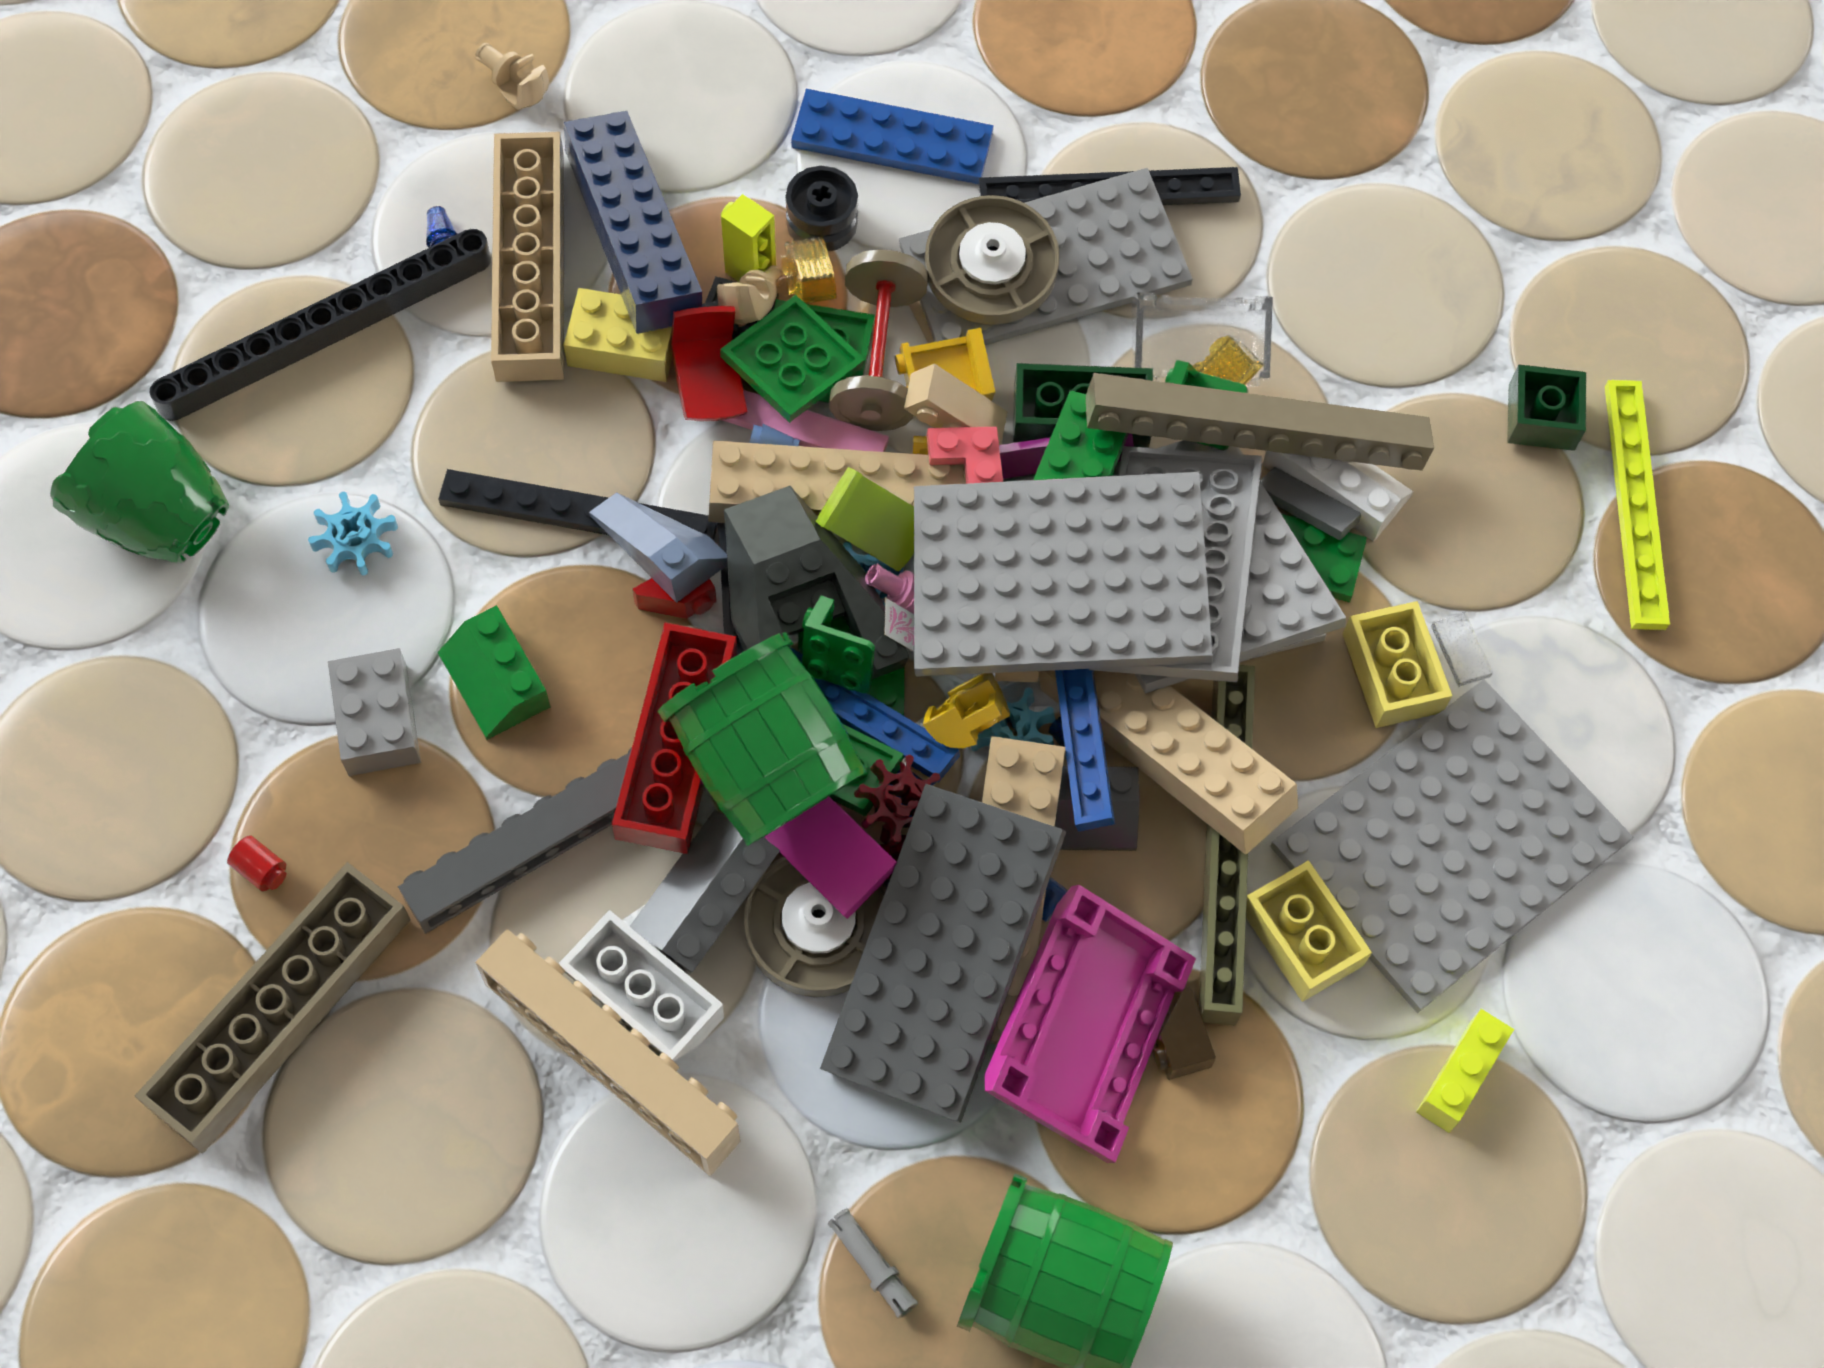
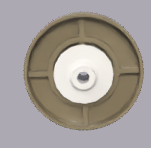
M988 195L959 202L939 217L933 225L926 242L925 268L928 271V284L933 294L943 306L955 315L980 324H1004L1031 314L1049 297L1058 274L1059 247L1051 226L1035 209L1009 197Z
M785 857L778 859L763 873L749 893L745 905V937L754 962L772 982L795 994L810 997H827L849 991L886 892V887L883 883L846 919Z

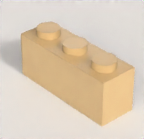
M936 364L911 373L904 409L916 416L919 421L927 423L933 428L997 427L999 445L1002 444L1008 411Z

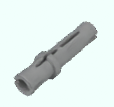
M848 1208L837 1213L834 1216L835 1221L831 1219L828 1222L829 1227L837 1234L871 1280L870 1287L873 1291L880 1292L898 1319L904 1317L912 1311V1308L918 1305V1301L914 1299L899 1279V1271L895 1266L890 1267L851 1215Z

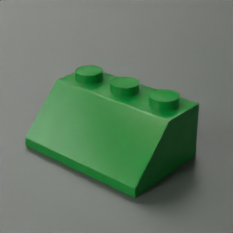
M497 605L464 621L438 651L440 659L486 740L551 708L544 685Z

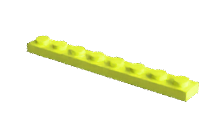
M1608 380L1605 385V396L1631 629L1666 630L1670 625L1642 381Z

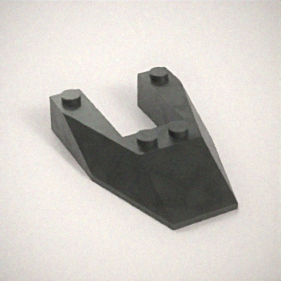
M791 486L724 509L731 621L744 651L780 633L782 636V633L787 632L788 636L803 631L802 624L807 609L809 607L814 608L820 596H824L834 600L833 619L844 615L852 635L869 640L875 645L872 679L901 669L906 665L910 657L905 646L884 635L885 605L875 588L866 583V572L830 530L816 523L817 515Z

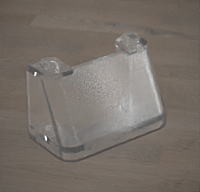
M1137 292L1132 297L1133 368H1153V381L1160 382V378H1166L1168 371L1174 368L1175 362L1178 359L1189 362L1198 372L1226 380H1240V383L1247 387L1260 386L1261 380L1270 379L1273 297L1255 296V299H1244L1243 302L1242 297L1216 299L1162 295L1157 300V296H1154V293Z

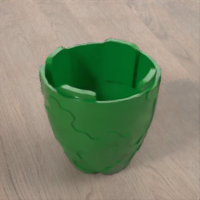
M135 401L124 408L113 407L89 428L88 435L90 438L78 451L65 472L53 480L50 497L56 510L68 516L77 526L122 549L155 560L162 559L183 563L187 559L182 555L186 554L191 557L197 554L219 528L220 521L216 518L217 514L225 516L229 509L228 501L215 477L211 475V470L200 454L184 435H181L154 408L144 401Z

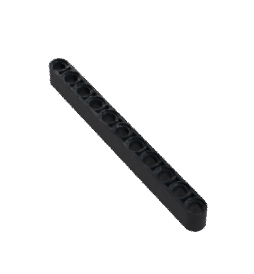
M478 229L464 230L157 379L151 385L149 393L158 413L165 420H179L485 270L491 263L487 238Z

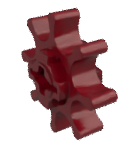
M907 755L900 762L901 772L899 774L889 772L883 760H876L870 767V771L877 776L879 786L871 788L861 784L854 791L856 798L870 800L875 809L874 814L868 815L861 822V826L864 829H868L876 821L886 823L891 830V836L888 840L890 847H895L901 841V829L910 827L925 784L934 786L940 780L938 773H933L927 780L917 779L911 772V765L914 761L912 755Z

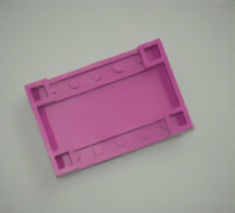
M1081 885L1071 886L1056 905L986 1070L985 1092L1106 1163H1115L1129 1130V1127L1124 1125L1123 1122L1175 992L1184 990L1196 958Z

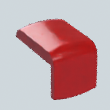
M734 306L698 307L673 312L671 352L685 420L700 422L720 421L736 418L748 412L740 375L720 357L721 348L733 340L732 334L736 313Z

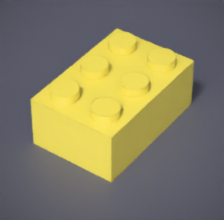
M578 288L563 344L567 366L667 382L672 361V327L636 334L620 294Z
M1418 601L1350 616L1343 631V637L1376 728L1436 715L1445 710L1452 698V693Z
M1309 860L1247 895V921L1302 1002L1363 967L1372 954Z

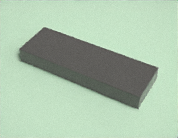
M1274 467L1260 480L1276 506L1338 540H1341L1360 522V512L1277 467Z

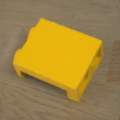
M981 328L968 330L964 337L910 347L908 342L901 343L899 354L895 355L897 372L899 375L904 374L905 387L907 388L911 373L936 364L992 401L996 391Z

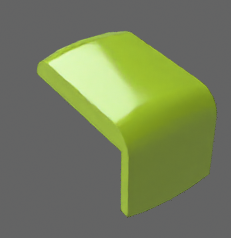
M848 467L825 503L816 523L899 572L914 554V506L869 480L858 471Z

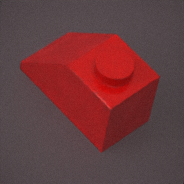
M652 578L632 589L634 602L639 610L688 619L695 614L701 615L706 613L717 602L715 586L710 578L677 603Z

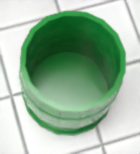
M787 632L782 633V636L780 633L771 636L712 670L716 677L711 680V683L708 684L706 681L697 687L694 683L689 685L663 704L658 710L664 722H671L686 756H688L703 784L719 806V809L727 816L742 836L747 846L770 834L868 772L851 743L847 730L843 727L831 704L813 679L814 677L805 669L790 649L793 642Z
M1014 1174L980 1261V1268L965 1301L957 1327L970 1332L973 1326L1002 1341L1003 1344L1009 1347L1011 1346L1062 1368H1130L1161 1288L1173 1242L1167 1239L1164 1240L1134 1225L1129 1220L1067 1197V1195L1027 1185L1028 1178Z

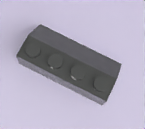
M1063 766L1054 826L1066 831L1060 850H1137L1140 805L1138 767H1107L1115 824L1078 832L1074 820L1068 767Z
M716 810L712 812L690 842L688 854L682 853L630 925L634 931L686 974L693 973L780 851L764 838L747 846L727 816Z

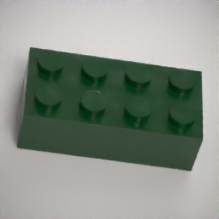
M1016 363L1013 443L1050 438L1070 390L1086 394L1094 373L1153 381V368ZM1132 434L1134 447L1149 448L1152 436Z

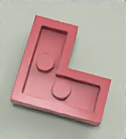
M997 427L928 428L929 465H964L966 484L1003 482Z

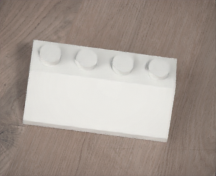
M1266 451L1262 463L1270 471L1277 467L1360 512V522L1354 529L1373 542L1413 494L1411 489L1373 464Z
M610 910L558 963L568 976L574 981L578 980L592 992L594 998L603 1005L606 1004L611 1007L626 1025L642 1033L649 1040L651 1046L660 1053L663 1052L668 1055L673 1061L698 1047L724 1019L723 1004ZM612 932L621 939V941L613 946L602 949L597 956L595 955L594 950Z

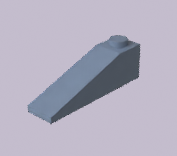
M617 492L589 512L590 516L676 603L728 565L727 554L709 536Z

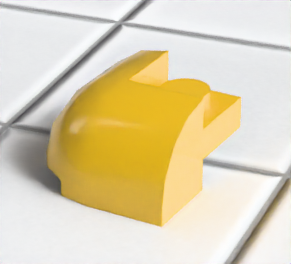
M982 673L947 692L949 698L938 709L935 706L929 707L925 713L923 726L935 741L950 748L963 749L977 745L978 733L1008 718L1010 712L1004 694L998 682L995 681L993 673Z

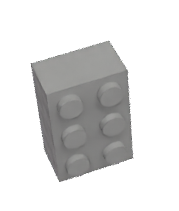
M397 648L328 661L340 758L348 776L421 763L408 670L401 649Z

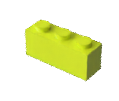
M742 194L734 203H728L721 213L725 273L740 282L742 276L751 270L764 272L769 266H776L774 215Z
M1480 1009L1470 1021L1416 1112L1450 1133L1460 1122L1514 1029L1485 1010Z

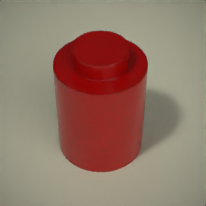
M252 835L240 840L233 847L227 858V864L262 892L278 888L287 875L285 872L286 862Z

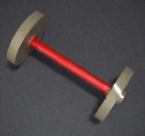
M870 250L853 256L846 264L845 286L849 292L861 301L876 305L877 308L869 376L863 375L846 378L837 382L831 389L830 411L840 421L871 431H887L903 427L913 419L914 415L904 409L908 388L897 381L882 377L890 307L908 306L920 301L927 293L928 271L923 263L911 255L893 250Z

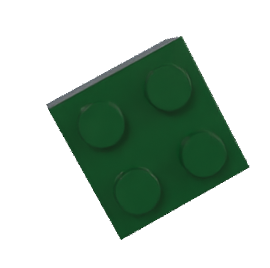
M1518 364L1508 387L1507 443L1575 451L1586 432V372Z

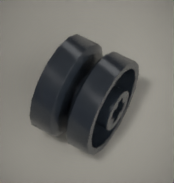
M822 165L806 168L793 177L787 186L785 195L787 209L786 224L789 235L793 240L809 251L822 253L838 250L848 244L856 234L858 224V192L853 180L848 174L835 167Z

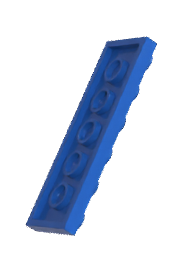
M806 88L792 135L791 148L979 185V178L983 176L994 125Z

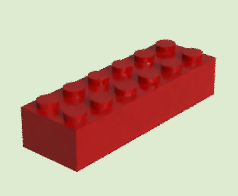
M664 622L612 821L615 840L688 854L705 785L688 756H686L671 722H664L658 710L663 704L689 685L694 683L697 687L706 681L708 684L711 683V680L716 677L712 670L737 656L736 636Z

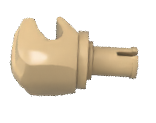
M483 43L477 49L475 54L477 56L476 60L492 70L493 83L499 87L506 101L515 109L531 107L543 99V95L549 87L548 73L544 65L536 69L533 67V54L521 57L516 52H508L503 55L489 43Z
M772 265L765 269L764 272L760 270L747 272L741 277L739 283L717 285L719 306L735 307L734 323L746 324L759 321L771 310L777 297L776 287L784 282V277H779L784 275L779 267Z

